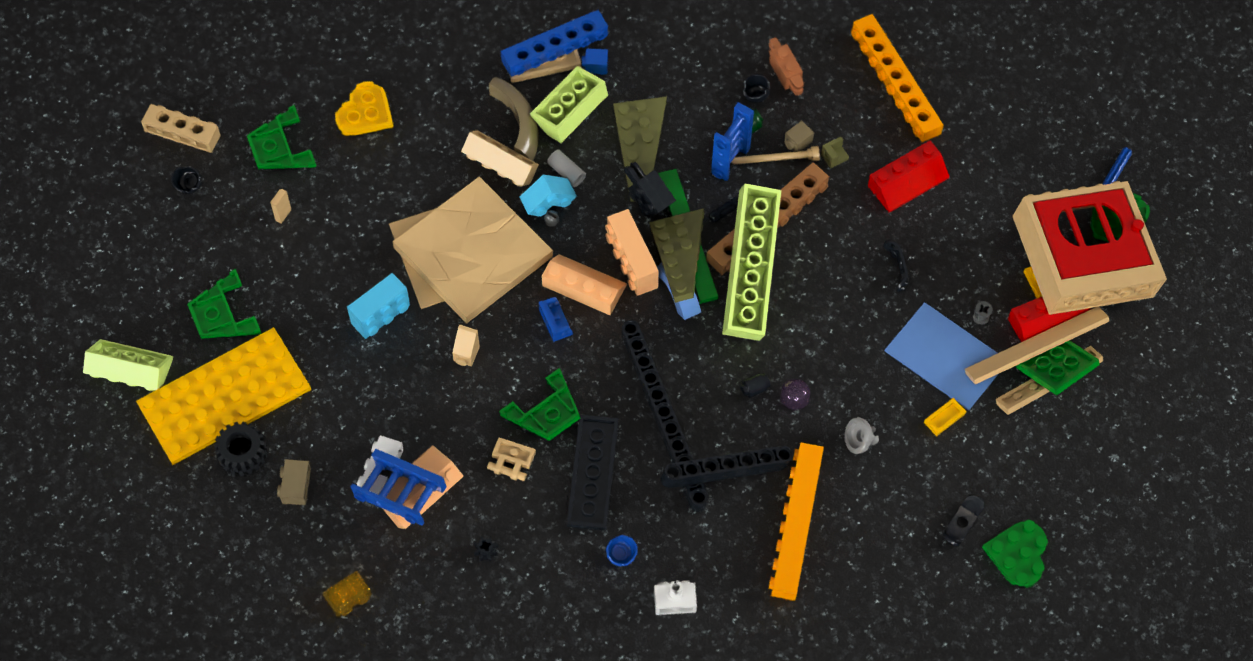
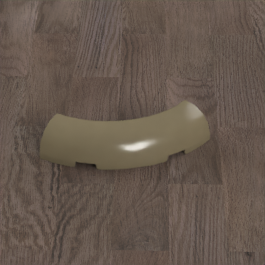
M494 77L489 83L490 96L511 108L520 127L514 151L533 161L538 149L539 139L538 124L530 115L533 110L519 90L505 80Z

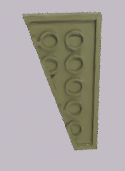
M667 96L613 104L624 168L630 166V163L636 162L645 175L654 170ZM626 175L627 186L629 188L633 185V183Z
M704 208L649 222L675 303L694 298Z

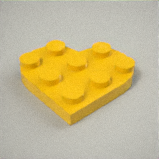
M371 81L356 85V88L350 93V101L343 103L342 107L335 113L336 124L343 135H359L393 128L386 93L382 86L375 85Z

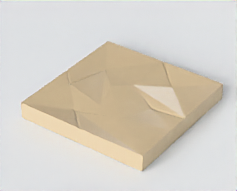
M480 177L476 178L393 241L394 249L466 324L553 257V250Z

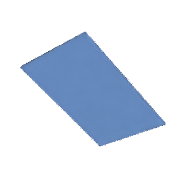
M925 302L884 350L951 399L954 398L968 411L997 377L995 375L976 385L965 373V368L997 354V352Z

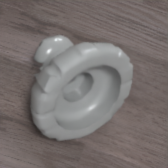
M863 418L851 419L846 426L844 434L845 443L850 452L854 454L864 453L870 445L877 444L879 442L878 435H873L876 428L870 426Z

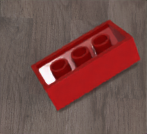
M930 140L870 174L868 187L890 213L949 179L950 176L941 153Z
M1039 297L1012 308L1008 320L1020 341L1023 342L1091 310V308L1049 315L1043 297Z

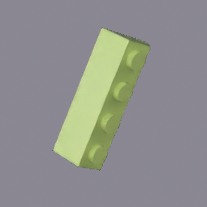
M577 66L530 115L548 136L562 143L608 96L605 81Z
M100 339L85 351L83 373L90 374L94 378L103 377L111 382L120 381L129 386L145 387L146 390L154 391L164 384L173 356Z

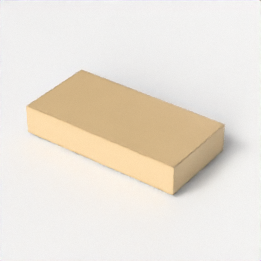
M280 189L271 201L275 220L279 223H282L291 211L287 191Z

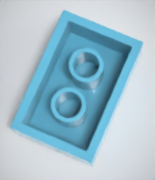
M391 273L347 306L351 324L365 339L375 335L379 328L391 323L395 316L399 313H404L410 306L408 291L403 283Z

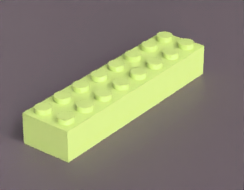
M744 184L739 190L723 335L760 341L765 336L781 190L751 184Z

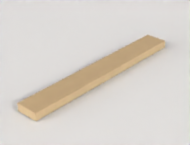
M1095 307L965 368V373L976 385L1109 322V316L1100 307Z

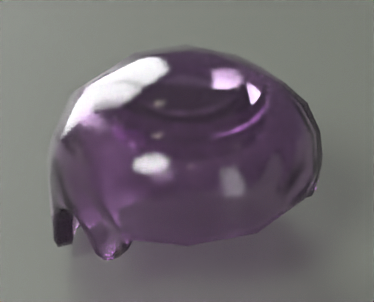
M790 379L783 384L781 402L787 408L799 410L808 405L810 388L805 381Z

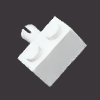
M673 581L671 583L661 582L658 585H654L656 615L696 613L695 583L676 581L675 584Z

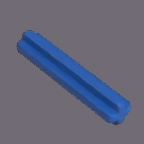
M1127 147L1122 149L1103 185L1111 184L1117 180L1132 154L1131 149Z

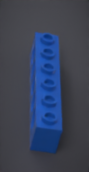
M596 10L502 50L501 61L510 77L521 75L529 69L537 68L543 63L553 61L557 57L570 54L578 48L586 47L592 42L604 39L608 36V25L599 10Z

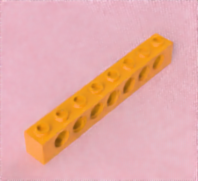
M873 14L854 21L851 30L853 38L857 39L861 51L866 53L870 65L876 69L879 79L885 83L887 92L895 99L897 108L901 109L904 113L906 122L911 124L914 135L919 137L921 142L940 135L943 123Z

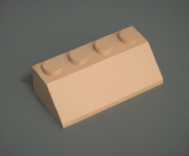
M560 254L550 260L542 274L543 287L608 315L612 314L627 286V283Z
M433 445L412 464L442 476L447 488L443 493L439 491L432 492L419 513H424L463 477L454 463ZM403 476L399 477L386 498L395 502L409 479ZM420 483L416 484L403 506L412 509L426 486ZM383 509L398 528L406 529L411 524L405 518Z

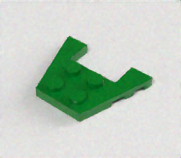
M295 105L289 107V110L285 113L275 116L276 119L270 123L263 124L247 135L258 169L316 167L311 149L294 155L291 154L282 127L300 122Z
M236 269L229 272L230 275L226 278H221L217 281L214 287L205 290L187 304L201 339L261 334L255 316L236 323L224 293L242 287Z
M559 368L545 378L546 382L556 392L527 413H524L512 401L499 411L500 415L548 441L580 419L579 412Z

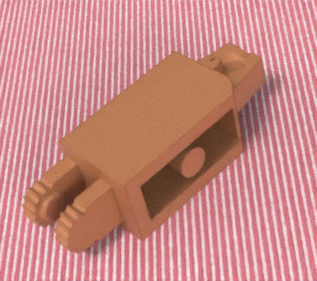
M776 37L770 39V63L785 90L790 88L795 95L802 94L804 87L803 71L787 44L781 46Z

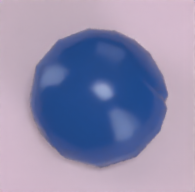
M620 535L611 539L606 548L609 561L619 567L632 563L638 553L637 544L631 537L626 535Z

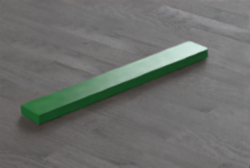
M673 169L658 173L676 199L674 203L668 206L671 217L690 212L677 170ZM700 245L699 260L697 262L698 268L695 277V291L701 304L717 300L718 294L702 246Z

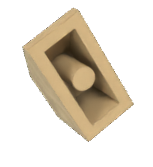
M459 325L452 352L453 360L461 366L468 365L472 367L480 347L478 330Z

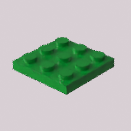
M1069 340L1016 365V368L1057 396L1098 367L1099 359Z

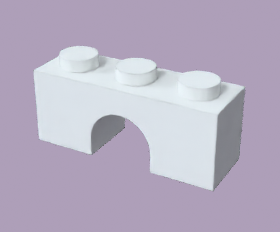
M379 436L378 441H374L371 452L378 449L400 459L404 449L402 442ZM372 455L365 462L364 475L358 479L357 486L359 487L363 486L376 466ZM379 475L369 491L378 494L387 482L388 477Z

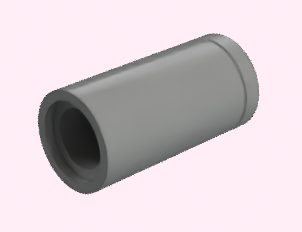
M556 150L549 156L547 164L563 178H568L573 187L578 186L586 177V173L562 151Z

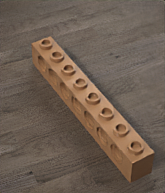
M814 162L781 189L780 207L786 209L782 210L779 208L777 228L784 226L793 214L797 215L806 203L810 204L819 192L823 193L827 189L829 176ZM735 229L707 252L706 261L721 275L725 272H730L732 255H727L726 253H732Z

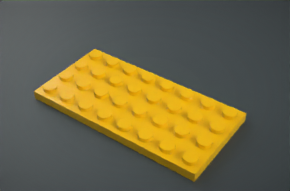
M273 327L140 398L136 402L170 462L174 465L215 443L216 437L221 436L219 432L222 429L226 430L227 425L233 426V422H238V424L246 422L248 425L311 390V387Z

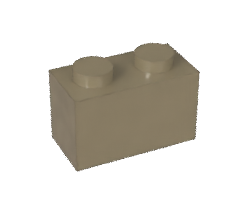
M285 460L284 466H281L280 478H282V484L278 485L277 496L280 497L282 504L306 505L311 473L309 461Z

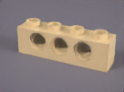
M150 104L141 121L146 132L212 153L221 136L219 128L215 123L202 121L195 116L189 117L179 111L168 110L161 105L155 106Z

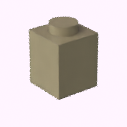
M801 121L785 133L784 143L789 150L794 152L802 151L813 142L814 132Z

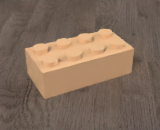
M626 209L608 216L607 225H605L607 234L605 236L608 244H612L614 247L613 253L616 260L619 259L621 262L622 273L624 275L627 274L629 278L628 285L631 291L634 290L636 295L639 296L657 289L659 271L629 210Z

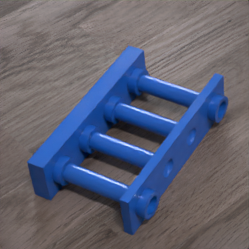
M739 102L734 107L733 123L724 135L717 132L714 134L711 173L725 181L729 179L730 163L738 152L747 154L750 150L754 110Z
M375 449L372 457L376 466L362 487L355 484L351 485L354 497L361 502L367 501L399 515L411 524L423 525L424 521L419 512L432 492L439 491L443 493L447 486L443 477ZM382 470L392 471L391 476L379 494L369 491ZM403 476L409 479L395 502L386 498L399 477ZM420 483L426 486L412 509L403 506L416 484Z

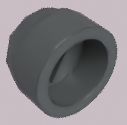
M547 211L544 215L545 224L550 227L558 224L559 215L556 211Z

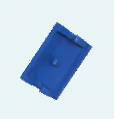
M556 297L538 302L540 314L553 342L573 335Z

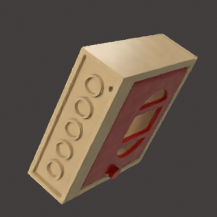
M1115 181L1111 184H1097L1092 187L1082 186L1073 190L1063 189L1059 192H1045L1040 195L1029 194L1023 197L1013 214L1014 222L1049 315L1153 298L1167 280L1128 181ZM1102 206L1110 208L1118 216L1122 226V234L1119 240H1115ZM1095 207L1109 243L1086 246L1072 210ZM1061 212H1066L1078 246L1067 241L1061 234L1058 227V218Z

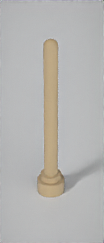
M812 146L807 151L735 157L731 163L746 164L802 158L819 161L820 154L819 147Z

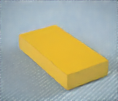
M952 398L927 417L924 423L938 436L964 416L966 410Z

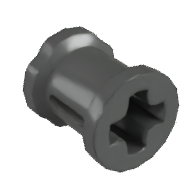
M981 301L976 305L973 320L977 324L984 325L988 323L993 311L991 304Z

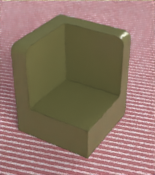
M842 137L822 146L821 155L830 169L849 159L848 154L842 147Z

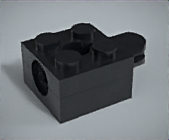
M632 162L630 166L624 168V172L633 183L632 186L627 188L630 191L629 195L633 201L639 204L641 213L645 217L647 216L648 219L676 201L656 170L645 175L636 162Z

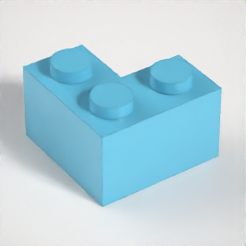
M542 175L520 196V199L528 215L543 216L552 206H569L571 201L577 196L568 178Z

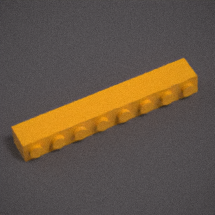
M800 442L799 449H795L793 460L797 461L796 467L791 468L790 478L793 479V484H788L786 496L790 497L789 503H785L783 514L787 516L786 521H781L779 533H783L782 540L778 539L776 551L780 553L779 558H774L772 570H776L775 577H771L769 589H773L771 596L794 601L796 599L824 449L822 446Z

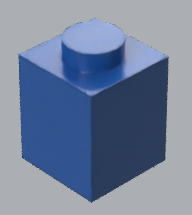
M586 49V56H582V66L585 67V70L591 74L607 75L608 49Z

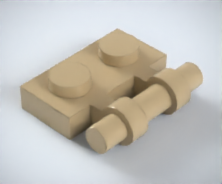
M499 437L492 453V457L498 459L497 463L489 462L487 469L494 471L498 475L510 476L513 480L525 481L527 474L520 472L521 467L530 468L536 449ZM505 462L514 464V468L511 469L503 465Z

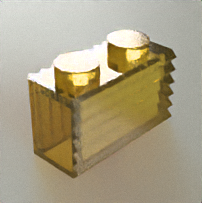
M355 571L323 592L325 600L337 617L348 615L354 606L365 604L372 595L358 571Z

